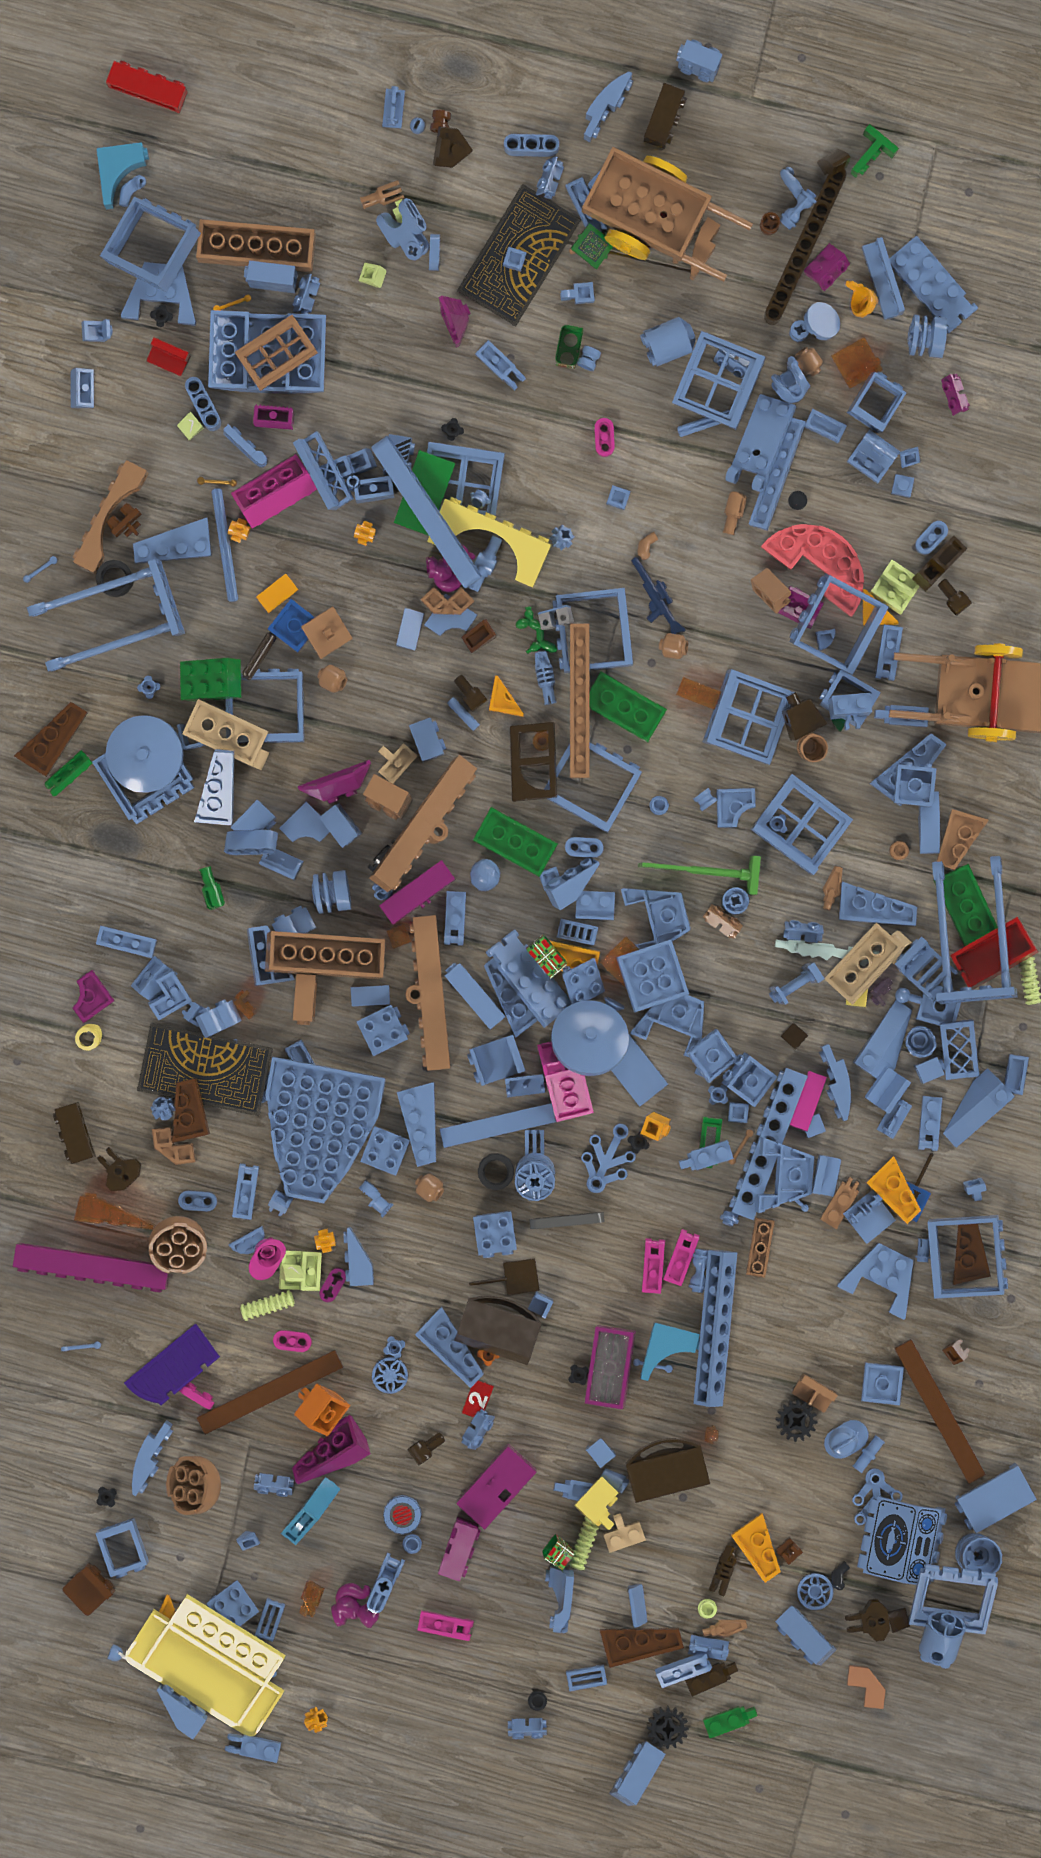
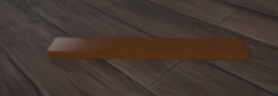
M910 1339L895 1347L897 1355L968 1484L985 1476V1472L913 1341Z
M333 1350L198 1416L197 1420L206 1435L344 1366L336 1350Z

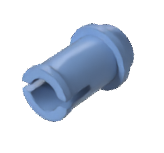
M918 1238L917 1256H915L917 1262L928 1263V1259L931 1258L929 1257V1239Z

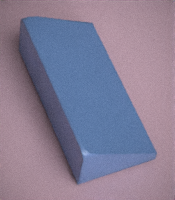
M74 368L71 370V408H94L93 369Z
M408 608L404 609L396 643L397 647L416 650L424 613Z
M642 1584L629 1585L628 1593L633 1627H639L647 1622Z

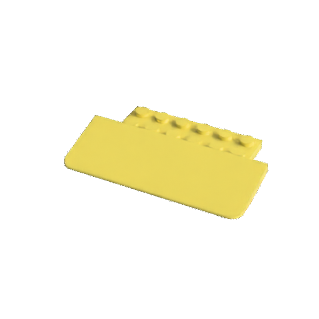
M188 1594L171 1619L154 1609L126 1652L128 1663L163 1685L170 1686L179 1695L186 1697L195 1705L244 1735L255 1736L284 1692L282 1688L270 1682V1679L286 1655Z

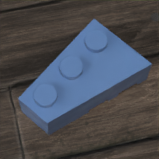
M268 926L247 929L255 986L295 980L291 973L265 972L267 933L270 932Z
M791 1605L775 1621L779 1625L777 1627L779 1632L784 1636L787 1634L792 1639L790 1643L797 1650L801 1649L805 1653L803 1657L811 1665L815 1663L821 1666L837 1650L795 1606Z
M642 1742V1744L639 1743L633 1751L634 1756L631 1761L629 1760L626 1763L623 1773L616 1780L609 1793L627 1806L637 1805L666 1755L648 1742Z

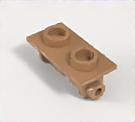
M711 904L703 916L705 921L714 928L719 923L722 924L719 931L728 938L732 937L734 939L743 927L737 918L730 917L717 905Z

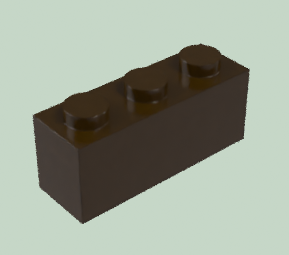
M663 83L644 135V142L665 149L666 144H671L674 133H671L673 126L677 127L680 115H678L679 109L684 108L687 100L684 97L685 90Z
M79 1102L54 1109L53 1118L55 1124H59L61 1130L58 1132L61 1143H65L67 1149L64 1150L66 1160L74 1164L96 1157Z

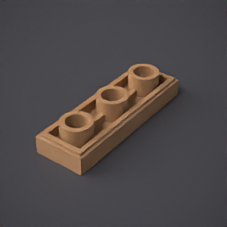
M755 1217L746 1275L765 1278L774 1220ZM760 1244L764 1246L762 1251L757 1250V1246Z

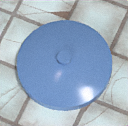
M147 715L135 716L119 724L110 735L106 747L107 765L113 777L125 788L142 793L154 792L169 785L178 775L183 762V746L177 732L164 720Z
M580 1001L565 1008L556 1018L551 1034L552 1048L561 1064L572 1072L586 1076L601 1075L614 1069L624 1058L629 1042L628 1029L621 1015L609 1005L598 1001Z

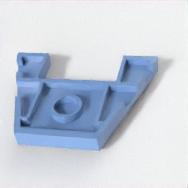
M144 262L142 269L159 277L166 264ZM183 266L180 268L167 292L137 278L121 313L122 319L139 320L141 300L180 304L178 324L196 326Z
M621 889L625 906L645 901L654 937L653 941L635 945L636 951L670 939L673 942L691 930L682 893Z
M685 995L653 1006L631 1030L630 1034L646 1040L653 1022L659 1023L690 1036L683 1054L689 1057L686 1052L702 1040L704 1001Z
M760 1137L759 1155L777 1156L775 1193L756 1194L755 1212L762 1213L766 1209L776 1208L785 1202H792L811 1195L814 1156Z
M877 1243L837 1284V1287L853 1294L861 1277H864L896 1293V1297L888 1312L905 1320L914 1260Z

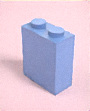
M250 260L249 265L245 266L244 277L250 288L295 293L298 274L295 266Z

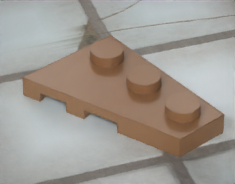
M951 809L936 862L942 861L945 868L955 870L989 820Z

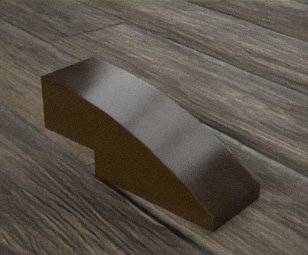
M836 149L818 160L817 164L825 176L829 174L832 177L847 168L851 157L845 151Z
M953 536L912 580L926 592L967 548Z

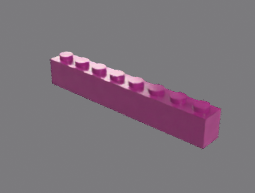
M17 1243L15 1247L13 1267H16L19 1272L35 1270L36 1274L48 1275L49 1272L55 1273V1277L67 1278V1275L75 1276L74 1280L86 1281V1278L94 1279L93 1282L105 1284V1281L113 1282V1286L124 1287V1284H129L131 1288L142 1290L143 1287H149L150 1291L162 1292V1290L167 1289L169 1273L161 1271L151 1262L25 1243Z

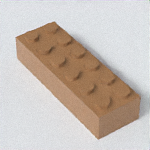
M202 219L199 221V232L201 234L198 237L196 258L198 263L245 267L249 265L250 260L295 266L296 271L313 273L316 239L314 229Z
M376 774L373 775L363 793V796L366 798L365 801L370 807L379 812L382 809L388 817L396 821L398 818L403 819L413 801L409 792Z
M270 931L267 933L265 972L381 979L383 978L385 939Z

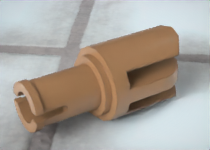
M399 180L377 187L375 193L360 197L363 208L366 209L379 203L385 206L404 199L405 197L402 194L385 200L387 197L402 192L401 187L382 192L399 185Z
M731 492L729 494L724 511L727 518L723 533L735 535L738 518L743 517L747 500L746 495L739 492Z

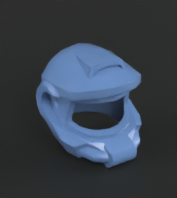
M794 356L788 358L786 372L781 375L773 374L771 376L773 381L771 384L772 388L787 403L799 402L811 386L799 368V363Z

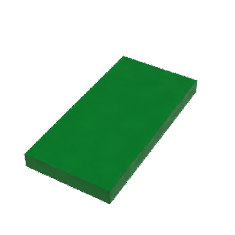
M419 450L412 471L439 510L456 463ZM403 497L394 523L428 535Z
M602 671L589 691L590 710L647 743L667 710Z
M492 807L489 809L473 838L474 842L538 877L541 876L558 843Z
M969 864L944 874L945 907L963 946L965 947L997 929L998 926Z

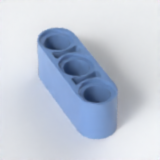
M510 134L504 139V151L510 156L552 157L559 151V140L554 135ZM513 141L516 142L518 146L514 149H511L507 146V144ZM529 142H534L537 146L534 149H529L526 145ZM552 142L556 147L550 150L545 145Z
M190 377L185 382V388L203 424L210 431L218 430L221 426V419L200 379ZM198 383L199 389L191 391V384ZM201 400L208 401V405L205 408H199L198 404ZM210 417L217 418V422L214 425L207 424V420Z
M271 830L229 831L226 833L224 852L229 855L274 854L276 852L278 833Z

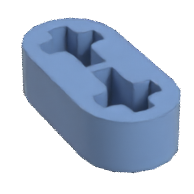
M430 234L429 270L439 271L440 234Z

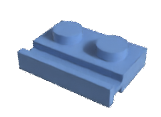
M582 891L576 900L575 918L614 920L615 892Z

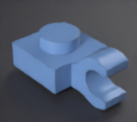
M593 282L573 284L574 290H561V301L575 299V304L594 303L595 301Z

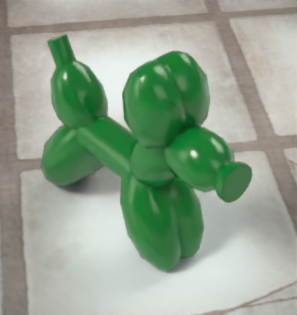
M525 607L524 618L519 619L515 626L518 629H525L529 626L536 630L537 641L533 642L525 652L529 654L542 648L547 652L555 653L557 647L552 642L544 640V630H541L540 622L533 619L532 607Z

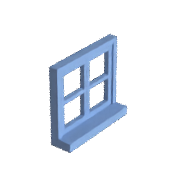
M701 331L672 404L737 430L765 362V356ZM707 344L726 352L717 375L697 368ZM730 354L750 361L741 385L721 377ZM694 374L714 382L705 406L685 398ZM718 384L737 391L728 415L709 408Z
M428 442L427 453L435 456L461 459L459 480L449 481V484L458 485L456 499L461 501L460 505H462L465 486L489 489L491 503L487 504V511L478 510V512L483 515L488 512L496 516L505 453ZM468 461L493 464L490 486L465 482Z
M732 669L727 670L702 742L770 765L785 723L782 711L790 707L786 696L794 692ZM739 683L758 690L750 713L731 707ZM762 691L781 698L773 722L755 715ZM728 714L748 720L740 744L721 737ZM752 722L771 728L763 752L744 746Z
M791 774L750 830L809 874L815 875L819 865L853 819ZM793 788L813 802L802 819H799L781 805ZM819 807L839 821L827 839L807 825ZM778 808L798 822L786 840L766 826ZM804 827L824 842L812 859L792 845Z

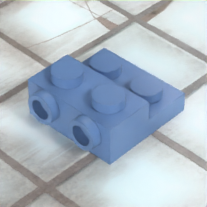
M901 762V765H896L894 803L933 807L937 768H932L931 764H920V767L913 766L912 762Z
M744 1052L743 1055L739 1054L735 1058L734 1067L724 1073L722 1083L753 1107H756L777 1076Z

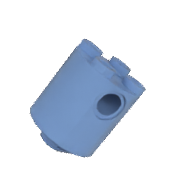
M680 317L645 330L640 335L643 345L649 349V352L646 353L649 362L653 366L656 365V367L692 353L696 339L691 325Z
M944 1610L935 1611L930 1614L919 1644L920 1658L923 1662H929L945 1669L954 1663L966 1631L965 1623L959 1616Z

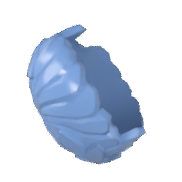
M490 859L479 860L472 866L470 872L471 883L480 891L493 889L498 884L500 878L498 866Z
M916 1026L909 1031L906 1036V1047L910 1054L924 1058L933 1053L936 1048V1038L930 1029L924 1026Z

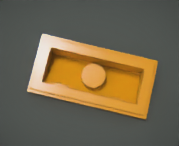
M284 574L256 596V598L265 610L270 613L297 592L298 588L288 575Z

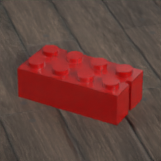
M1018 917L1005 923L1009 969L1039 953ZM998 928L950 955L957 969L962 972L960 974L968 987H972L973 990L1001 974Z

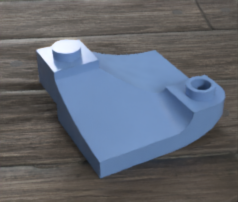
M550 1564V1570H546L545 1581H548V1586L553 1588L559 1608L554 1611V1616H550L549 1628H553L554 1633L568 1632V1620L570 1619L574 1570H567L565 1567L562 1571Z

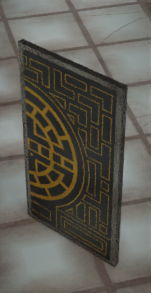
M522 184L457 291L516 327L580 224L581 219L544 196L536 195L534 190ZM508 247L527 252L521 272L503 266Z
M155 1023L150 1024L137 1091L175 1099L177 1082L197 1078L203 1105L255 1116L260 1115L273 1048L213 1035L205 1038L203 1033Z

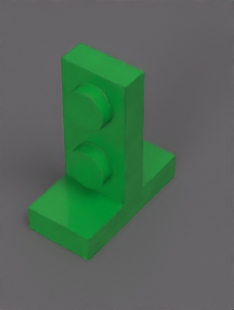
M871 124L866 127L863 135L873 144L852 168L850 174L855 178L859 174L863 176L870 167L868 163L872 159L875 161L882 151L890 158H893L899 149Z

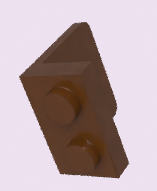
M90 1562L62 1589L67 1597L86 1616L91 1615L116 1591L112 1582L105 1579L101 1575V1571L95 1565H91Z

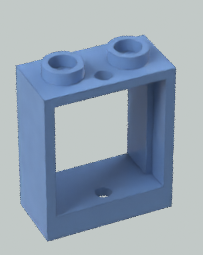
M879 371L877 373L873 372L865 381L846 413L875 432H883L906 392L902 390L903 387L900 384L888 381L885 374ZM873 381L895 395L880 421L858 407Z
M841 669L838 674L834 672L829 680L831 686L828 690L824 689L819 697L822 700L819 705L829 711L828 700L841 678L865 693H870L872 707L881 692ZM867 716L857 717L860 721V726L863 724ZM851 717V721L849 723L855 726V723L853 722Z
M134 1518L100 1529L95 1533L110 1577L116 1576V1578L126 1576L130 1570L134 1569L135 1572L146 1568L145 1565L148 1564L149 1560ZM130 1530L140 1561L115 1569L105 1538Z

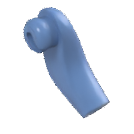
M786 167L780 171V176L797 200L803 188L800 182L793 176L794 170L791 167Z
M137 175L121 187L120 206H129L132 194L146 185L145 177Z

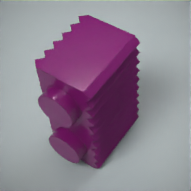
M256 404L254 406L253 423L255 427L293 430L294 411L292 407L284 408L283 406L281 408L279 406L277 408L276 406H258Z

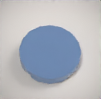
M817 302L812 304L804 315V322L808 332L811 335L817 336L816 338L819 340L833 338L840 329V319L837 312L826 303Z

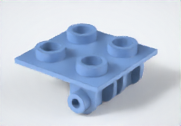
M595 958L573 969H570V966L563 968L562 976L571 1004L588 1001L605 992Z
M374 1126L360 1162L396 1176L410 1140Z
M873 1190L843 1213L866 1244L896 1221L881 1202L882 1198L880 1195H876Z
M238 1580L218 1595L210 1598V1601L206 1603L209 1608L238 1626H241L259 1612Z

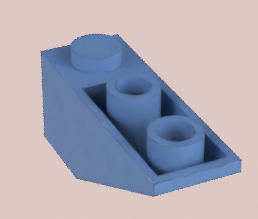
M593 858L584 859L580 862V865L566 870L559 878L550 880L544 886V889L552 906L562 910L576 901L600 865L599 862Z
M347 1227V1232H344V1243H348V1251H345V1263L349 1262V1270H346V1282H350V1286L373 1285V1263L352 1228Z
M160 1684L157 1692L176 1728L191 1739H194L207 1720L206 1712L198 1706L195 1708L189 1704L190 1701L182 1695L179 1697L173 1693L174 1690L170 1686Z

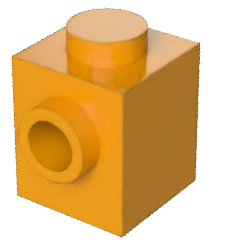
M652 1112L646 1116L640 1134L659 1141L669 1134L671 1119Z

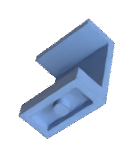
M513 1035L469 1049L470 1054H467L470 1065L474 1064L476 1072H473L476 1082H481L482 1086L525 1071Z

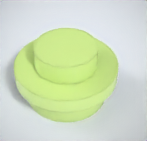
M703 1599L698 1604V1613L703 1618H712L717 1612L716 1603L711 1599Z

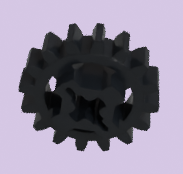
M796 1399L795 1404H793L789 1400L788 1406L782 1404L783 1411L777 1410L780 1417H775V1420L780 1423L776 1427L777 1429L782 1428L780 1434L784 1435L786 1433L787 1440L793 1437L794 1442H797V1438L800 1437L804 1441L805 1435L811 1437L810 1430H816L813 1424H818V1421L813 1418L817 1414L815 1412L811 1413L813 1407H806V1401L800 1404L799 1399ZM793 1408L803 1409L799 1412L792 1411ZM785 1414H787L788 1416V1422L786 1423V1425H784ZM809 1416V1424L806 1427L805 1419ZM793 1417H796V1418L801 1417V1418L799 1419L800 1423H799V1424H797V1423L792 1424V1423L794 1422V1421H793ZM794 1429H797V1430H800L801 1432H800V1433H792V1432H790V1431H792V1430H794Z
M667 1705L666 1710L659 1707L660 1712L653 1711L654 1718H648L651 1724L647 1725V1729L652 1730L648 1733V1736L653 1737V1744L657 1741L659 1742V1748L663 1744L666 1745V1749H669L670 1745L677 1748L676 1743L683 1744L682 1737L687 1738V1733L684 1731L689 1730V1726L684 1724L688 1720L687 1718H682L684 1715L682 1711L677 1713V1707H674L673 1710H670L669 1705ZM664 1716L660 1722H657L659 1718ZM672 1716L677 1718L680 1723L674 1722ZM667 1720H669L670 1724L668 1735L665 1730ZM657 1733H661L664 1736V1739L659 1737ZM675 1733H679L675 1738L671 1739Z

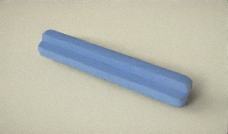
M726 410L721 413L728 415L730 410ZM705 417L678 426L677 431L679 436L683 437L721 423Z

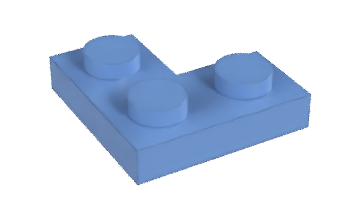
M172 968L155 978L164 994L148 1002L158 1020L192 1002Z

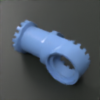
M367 1180L359 1187L361 1191L363 1190V1193L365 1192L368 1197L373 1199L368 1206L376 1209L382 1218L394 1205L392 1203L389 1204L378 1192L379 1190Z

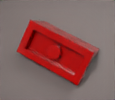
M153 337L151 342L152 349L148 355L147 362L182 376L190 359L189 352Z

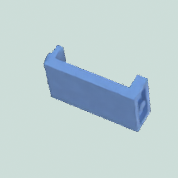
M1014 1463L1009 1466L1008 1470L961 1496H955L957 1500L955 1505L960 1513L964 1512L967 1518L964 1522L968 1529H973L975 1533H978L1037 1499L1020 1468Z

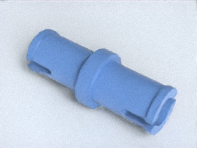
M875 1435L866 1449H862L863 1453L852 1466L863 1473L871 1460L876 1458L875 1455L885 1442Z

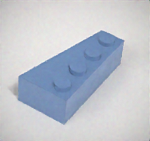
M431 1082L398 1091L397 1095L417 1167L436 1162L435 1083Z

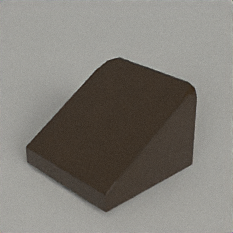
M792 1023L781 1035V1038L795 1050L808 1037L795 1023Z
M905 1607L888 1611L892 1633L910 1627Z

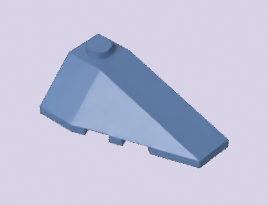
M895 1000L853 1063L876 1079L886 1066L894 1071L912 1010Z
M987 1068L972 1082L943 1134L957 1148L1015 1096Z

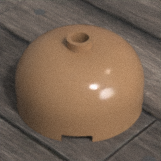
M183 1216L166 1218L159 1222L150 1234V1259L163 1272L189 1273L198 1268L206 1257V1235L202 1227L190 1218Z
M201 1456L178 1458L179 1460L175 1465L170 1467L166 1481L168 1497L171 1496L175 1505L174 1509L183 1515H195L208 1511L217 1502L221 1491V1479L217 1468L211 1461Z

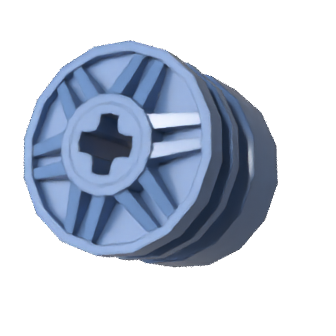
M913 315L907 339L909 355L914 356L918 347L919 356H922L925 348H928L929 357L942 358L946 344L947 318L933 317L931 325H928L927 316H923L921 324H919V315Z
M346 870L333 872L332 881L328 880L326 873H323V882H320L318 874L313 875L312 894L319 914L324 913L323 905H327L328 913L332 912L333 903H336L338 911L351 910Z
M530 1153L519 1160L515 1171V1186L518 1193L531 1201L545 1199L552 1193L555 1187V1167L547 1156L541 1153Z
M970 1533L958 1541L955 1548V1558L962 1569L977 1570L978 1575H981V1571L996 1573L1002 1564V1553L1000 1547L993 1540L979 1533ZM975 1551L978 1552V1557L973 1554Z

